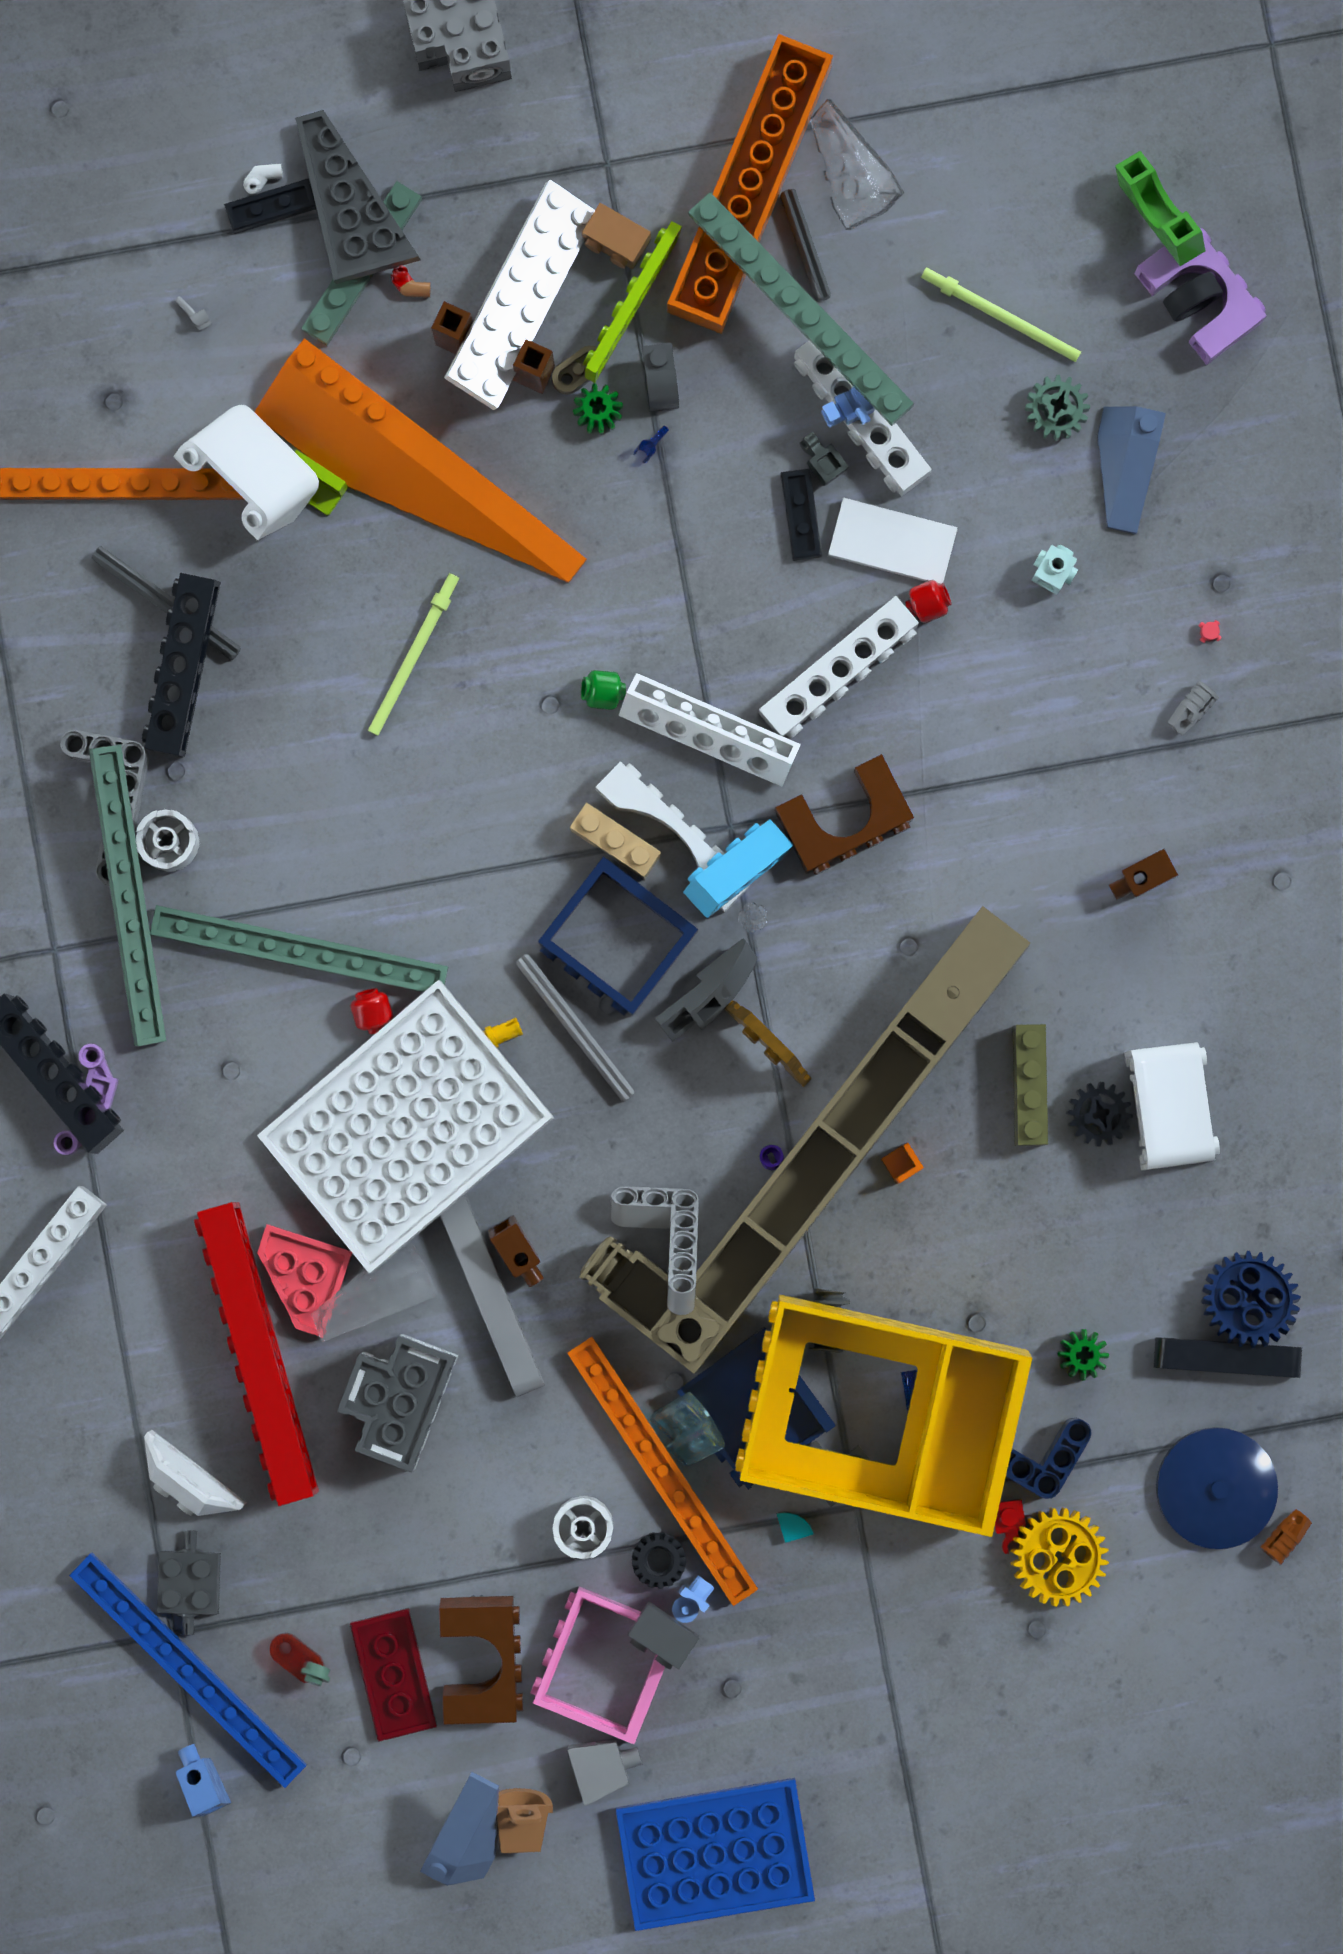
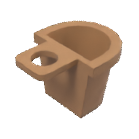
M526 1788L499 1791L496 1824L501 1853L541 1852L548 1813H553V1804L546 1794Z

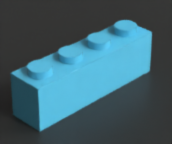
M770 819L761 826L758 823L754 824L744 834L745 839L741 841L739 837L736 838L725 849L727 853L724 855L720 852L707 862L708 867L705 870L699 867L688 877L690 884L683 893L706 918H709L781 861L794 846Z

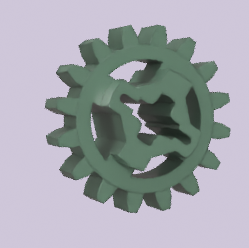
M1056 375L1054 382H1051L1047 376L1043 380L1044 386L1036 383L1033 387L1036 393L1029 392L1027 399L1032 403L1026 404L1025 411L1032 412V414L1026 420L1027 422L1035 421L1036 425L1033 431L1044 430L1043 438L1045 439L1049 433L1054 435L1055 441H1058L1062 433L1069 439L1071 437V429L1078 433L1081 430L1078 422L1086 423L1088 419L1083 414L1090 409V405L1083 404L1088 394H1080L1079 390L1082 385L1079 383L1073 387L1071 385V377H1068L1066 382H1061L1060 375ZM1050 390H1059V392L1052 395L1046 394ZM1069 394L1073 397L1076 406L1071 404L1068 397ZM1062 398L1061 410L1053 418L1054 405ZM1038 407H1039V410H1041V411L1044 412V415H1045V417H1046V422H1045V421L1042 419V417L1040 416L1039 411H1038ZM1064 420L1070 422L1063 426H1055L1056 423Z

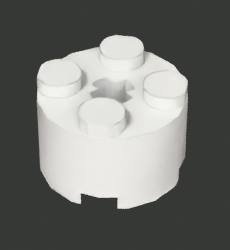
M166 809L153 811L145 816L137 827V851L144 861L158 870L166 872L181 870L192 862L198 852L199 837L196 828L188 818L177 811ZM164 835L174 836L171 839L173 843L170 846H161L164 843L161 840Z
M588 1496L571 1498L562 1504L555 1515L552 1528L554 1541L560 1550L571 1558H594L602 1553L611 1541L613 1532L612 1515L605 1504L596 1498ZM580 1520L582 1522L588 1521L590 1523L588 1527L590 1533L585 1534L584 1531L582 1534L577 1533L578 1525L576 1522Z

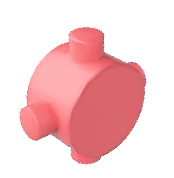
M1217 620L1207 622L1206 624L1201 622L1198 625L1201 628V642L1219 641L1222 638L1219 635L1220 623Z

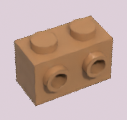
M599 203L582 231V237L585 239L584 245L589 250L597 254L602 251L611 257L610 261L621 268L627 266L634 269L651 241V232L606 205Z

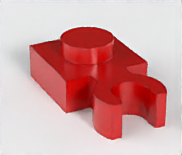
M1022 1499L1002 1501L999 1504L995 1532L996 1534L1005 1533L1001 1544L1005 1554H1009L1008 1544L1014 1541L1013 1538H1021L1018 1535L1019 1527L1026 1528Z

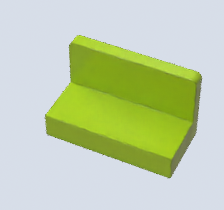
M296 449L295 453L316 473L319 480V487L308 504L329 516L347 491V483Z

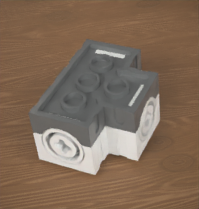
M401 1334L397 1338L395 1349L389 1361L373 1357L374 1355L367 1352H362L358 1355L337 1412L355 1416L356 1419L365 1422L361 1438L355 1448L356 1452L412 1473L420 1459L419 1455L424 1448L430 1432V1426L434 1422L441 1403V1397L445 1393L452 1374V1368L456 1364L459 1355Z

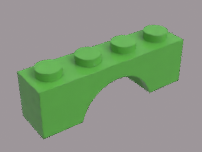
M1141 151L1115 165L1120 188L1179 266L1184 265L1206 251L1202 230L1187 211L1182 213L1176 208L1165 192L1156 170Z

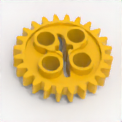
M1051 1507L1049 1508L1048 1517L1043 1511H1038V1521L1031 1517L1027 1518L1031 1526L1029 1529L1022 1526L1019 1527L1020 1531L1024 1534L1023 1538H1013L1016 1543L1020 1544L1019 1548L1010 1550L1011 1553L1018 1555L1017 1560L1010 1562L1011 1565L1020 1568L1014 1574V1577L1024 1578L1020 1587L1022 1589L1031 1587L1029 1596L1035 1598L1040 1594L1039 1602L1043 1604L1050 1598L1051 1605L1057 1607L1061 1599L1063 1605L1068 1607L1070 1606L1071 1597L1075 1602L1081 1603L1080 1594L1083 1593L1091 1597L1090 1585L1099 1588L1100 1584L1095 1578L1097 1576H1106L1100 1570V1565H1107L1109 1562L1101 1559V1555L1109 1550L1099 1546L1105 1540V1537L1101 1535L1095 1536L1094 1534L1098 1531L1099 1526L1092 1525L1088 1527L1091 1518L1084 1516L1079 1520V1511L1074 1510L1069 1516L1068 1508L1062 1507L1058 1515L1056 1508ZM1059 1527L1062 1531V1538L1058 1543L1054 1544L1051 1540V1533L1055 1528ZM1075 1535V1540L1069 1544L1071 1536ZM1079 1546H1083L1086 1550V1555L1083 1560L1077 1562L1074 1556L1075 1550ZM1057 1551L1062 1552L1063 1562H1058V1558L1055 1556ZM1042 1552L1045 1562L1041 1567L1036 1568L1033 1564V1558L1037 1553ZM1050 1570L1048 1578L1044 1579V1574ZM1066 1570L1068 1581L1065 1585L1059 1586L1057 1576L1061 1571Z

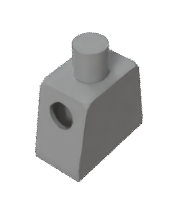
M617 1739L568 1745L567 1749L584 1806L629 1784L626 1770L643 1765L638 1747L620 1752Z

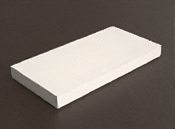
M843 498L828 556L925 582L935 580L942 584L958 527Z

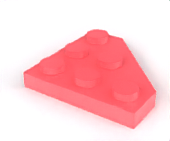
M266 1224L257 1254L288 1311L295 1329L325 1338L353 1253L350 1250Z

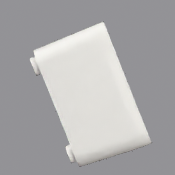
M237 405L227 410L181 445L173 456L189 471H198L208 462L248 502L242 512V522L244 527L257 540L294 522L319 487L316 473L246 405Z
M1198 1042L1124 1052L1126 1067H1130V1071L1135 1073L1130 1075V1081L1133 1082L1141 1138L1139 1146H1145V1149H1142V1155L1139 1156L1141 1170L1214 1161L1215 1155L1220 1154L1218 1137H1213L1203 1070V1065H1207L1205 1048H1200Z

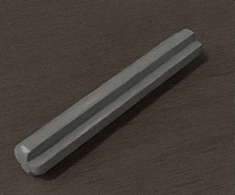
M785 190L781 193L780 198L812 292L817 302L825 301L830 298L831 292L796 190Z

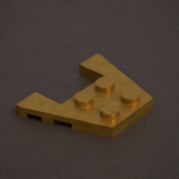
M732 1000L725 1010L739 1024L745 1027L742 1033L753 1044L759 1041L766 1048L764 1055L773 1064L777 1065L781 1062L785 1066L784 1069L802 1087L812 1079L802 1067L797 1057L752 1012L740 1006L736 1001Z

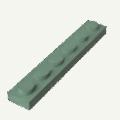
M396 181L383 201L401 230L404 229L419 206L422 196ZM374 274L339 284L332 280L302 326V330L328 346Z

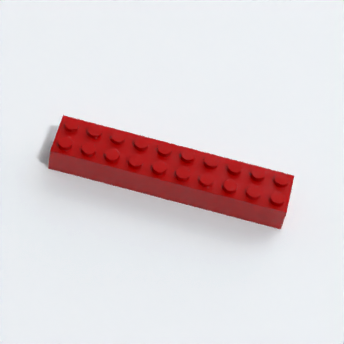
M230 1202L197 1212L198 1219H195L194 1223L198 1236L204 1237L207 1247L202 1249L205 1263L207 1266H212L215 1276L210 1278L215 1296L220 1295L223 1305L219 1307L221 1321L223 1325L228 1324L231 1335L227 1336V1343L231 1354L236 1353L239 1365L235 1366V1372L238 1382H244L247 1394L243 1395V1401L247 1413L252 1412L255 1423L251 1424V1430L255 1442L260 1441L263 1453L259 1454L263 1471H268L271 1482L267 1483L270 1498L272 1501L277 1500L278 1506L313 1497L319 1492L240 1203Z

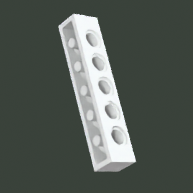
M810 341L795 351L794 358L796 361L794 365L803 377L809 376L814 383L812 388L821 400L826 398L829 403L833 401L836 404L834 397L837 396L834 392L835 388L839 386H845L849 390L853 388L852 384ZM820 363H827L832 367L833 371L823 375L817 371L816 367ZM876 409L873 413L869 414L871 421L862 425L861 421H855L847 425L844 420L843 422L850 429L847 433L856 446L862 445L868 454L865 456L874 469L880 468L886 476L884 482L893 493L897 491L902 497L930 476L932 469L896 423L891 426ZM875 432H880L886 437V442L880 445L875 444L870 436ZM894 455L900 456L904 460V465L900 468H894L889 464L888 459Z
M897 596L893 597L762 706L758 714L774 733L783 737L788 736L789 739H792L803 729L801 723L807 718L816 719L826 710L824 704L832 698L836 702L849 691L846 686L854 679L859 683L872 672L869 668L877 660L882 664L893 655L894 651L892 648L900 641L903 645L909 642L917 634L914 629L917 628L919 622ZM882 626H888L893 630L894 636L888 640L882 639L878 635L877 630ZM858 645H866L870 648L871 655L868 658H859L855 653V648ZM835 664H844L848 668V675L837 677L833 674L832 667ZM819 682L825 686L826 692L822 696H814L811 694L809 686L812 683ZM797 701L802 705L803 712L799 715H791L787 711V704Z
M637 673L626 693L619 713L620 717L781 787L787 778L801 745Z
M78 1186L1 1282L0 1339L107 1206L106 1203L84 1186Z

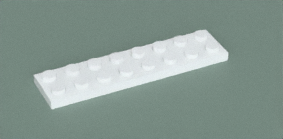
M549 180L545 183L444 377L446 380L492 410L499 407L516 374L513 370V364L525 338L533 341L585 240L582 237V231L593 215L594 209L553 181Z

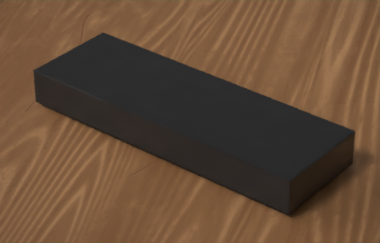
M309 178L224 204L234 234L317 209Z
M810 468L781 472L792 561L822 557Z

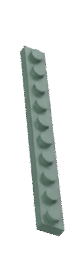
M711 192L688 212L689 216L891 426L914 406V403Z
M121 745L89 749L134 1046L166 1041L122 747Z
M158 905L155 907L150 935L420 992H425L438 980L445 985L449 969L448 966Z

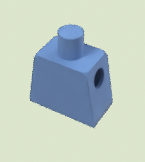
M195 1744L179 1750L178 1754L184 1767L177 1770L176 1775L192 1817L205 1816L231 1804L211 1758L201 1759ZM198 1771L201 1774V1780L199 1781V1783L196 1781L195 1778L196 1773Z

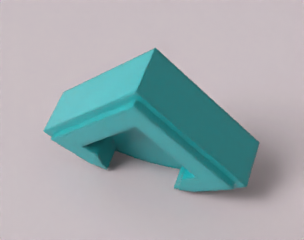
M790 1512L776 1513L785 1543L814 1534L809 1523L799 1515Z

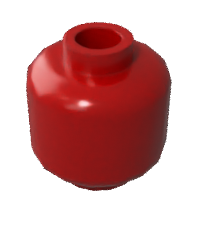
M929 580L911 588L909 591L910 600L905 601L909 612L914 617L917 616L918 620L922 623H928L945 616L948 613V606L952 605L945 585L943 583L939 584L935 580Z
M377 988L366 989L356 993L355 999L350 1004L356 1027L360 1030H368L369 1034H376L393 1019L388 996L384 992H378Z

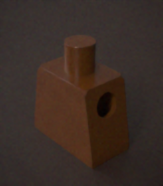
M1162 849L1122 870L1124 877L1109 884V887L1116 900L1131 893L1137 898L1179 875L1165 849ZM1145 872L1148 876L1147 881L1139 885L1136 884L1134 876Z
M514 1215L488 1230L490 1240L514 1278L521 1275L528 1287H532L544 1279L536 1266L540 1263L539 1256ZM524 1253L525 1257L521 1260H516L515 1255Z

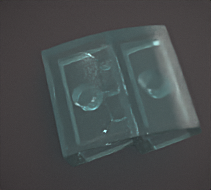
M691 1392L654 1411L649 1419L670 1439L666 1449L686 1468L723 1449L725 1446L723 1437L714 1420Z

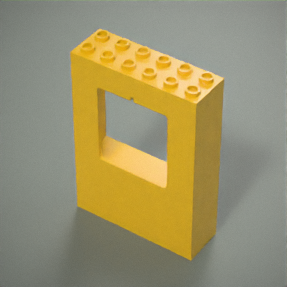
M779 1294L778 1302L772 1301L768 1322L773 1323L771 1331L765 1330L762 1342V1352L766 1353L765 1360H759L756 1369L755 1382H759L758 1390L752 1389L748 1411L753 1412L751 1420L745 1419L742 1441L746 1442L745 1449L739 1448L735 1471L740 1472V1481L992 1537L1032 1362V1356L1029 1351ZM812 1342L917 1367L918 1370L896 1464L890 1465L785 1440L794 1393L789 1392V1388L796 1389L806 1343Z

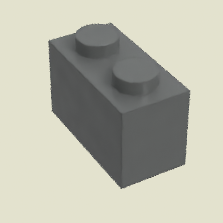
M649 1601L628 1631V1636L632 1638L630 1643L643 1652H646L647 1649L658 1655L655 1660L668 1669H671L672 1666L680 1669L699 1640L697 1633Z

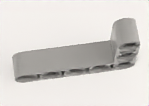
M78 730L66 732L61 737L60 747L68 757L77 761L91 763L89 749L99 748L105 743H109L111 746L121 745L126 779L134 778L135 788L128 792L135 832L149 765L147 749H144L140 743L132 740ZM75 738L82 739V748L78 752H70V742ZM133 749H139L141 751L140 760L136 763H129L127 760L128 753ZM101 839L96 876L103 884L110 886L109 880L104 876L107 865L103 839Z
M619 1187L611 1195V1221L621 1227L670 1229L667 1306L672 1313L677 1315L691 1313L695 1307L698 1195L688 1189Z

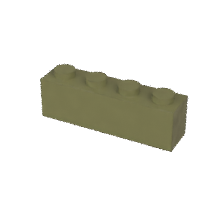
M1046 1024L1012 1026L1015 1146L1048 1145Z

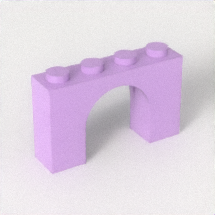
M1200 228L1203 233L1206 250L1204 253L1179 266L1167 248L1163 246L1138 265L1134 274L1148 292L1154 296L1181 275L1188 273H1213L1223 290L1222 311L1215 319L1196 332L1189 341V344L1208 365L1258 327L1267 315L1265 314L1266 309L1263 303L1257 297L1253 298L1246 290L1247 284L1239 274L1234 275L1228 267L1229 261L1226 256L1220 251L1216 252L1210 244L1211 239L1204 229Z

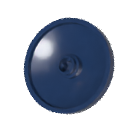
M1213 1427L1191 1432L1178 1440L1169 1449L1158 1471L1156 1493L1158 1504L1165 1520L1181 1537L1204 1548L1228 1549L1250 1541L1268 1524L1277 1503L1278 1480L1269 1456L1258 1443L1240 1432L1227 1428Z

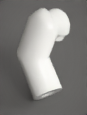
M282 164L254 166L244 180L243 186L246 192L252 195L257 194L268 180L283 179Z

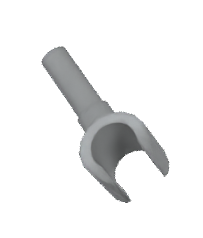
M180 296L176 298L175 302L187 313L197 330H203L212 325L204 309L195 313L193 308Z

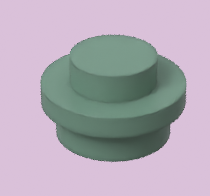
M307 1662L306 1667L301 1669L300 1673L305 1675L304 1681L310 1684L321 1686L323 1682L329 1683L330 1677H328L330 1669L322 1665Z

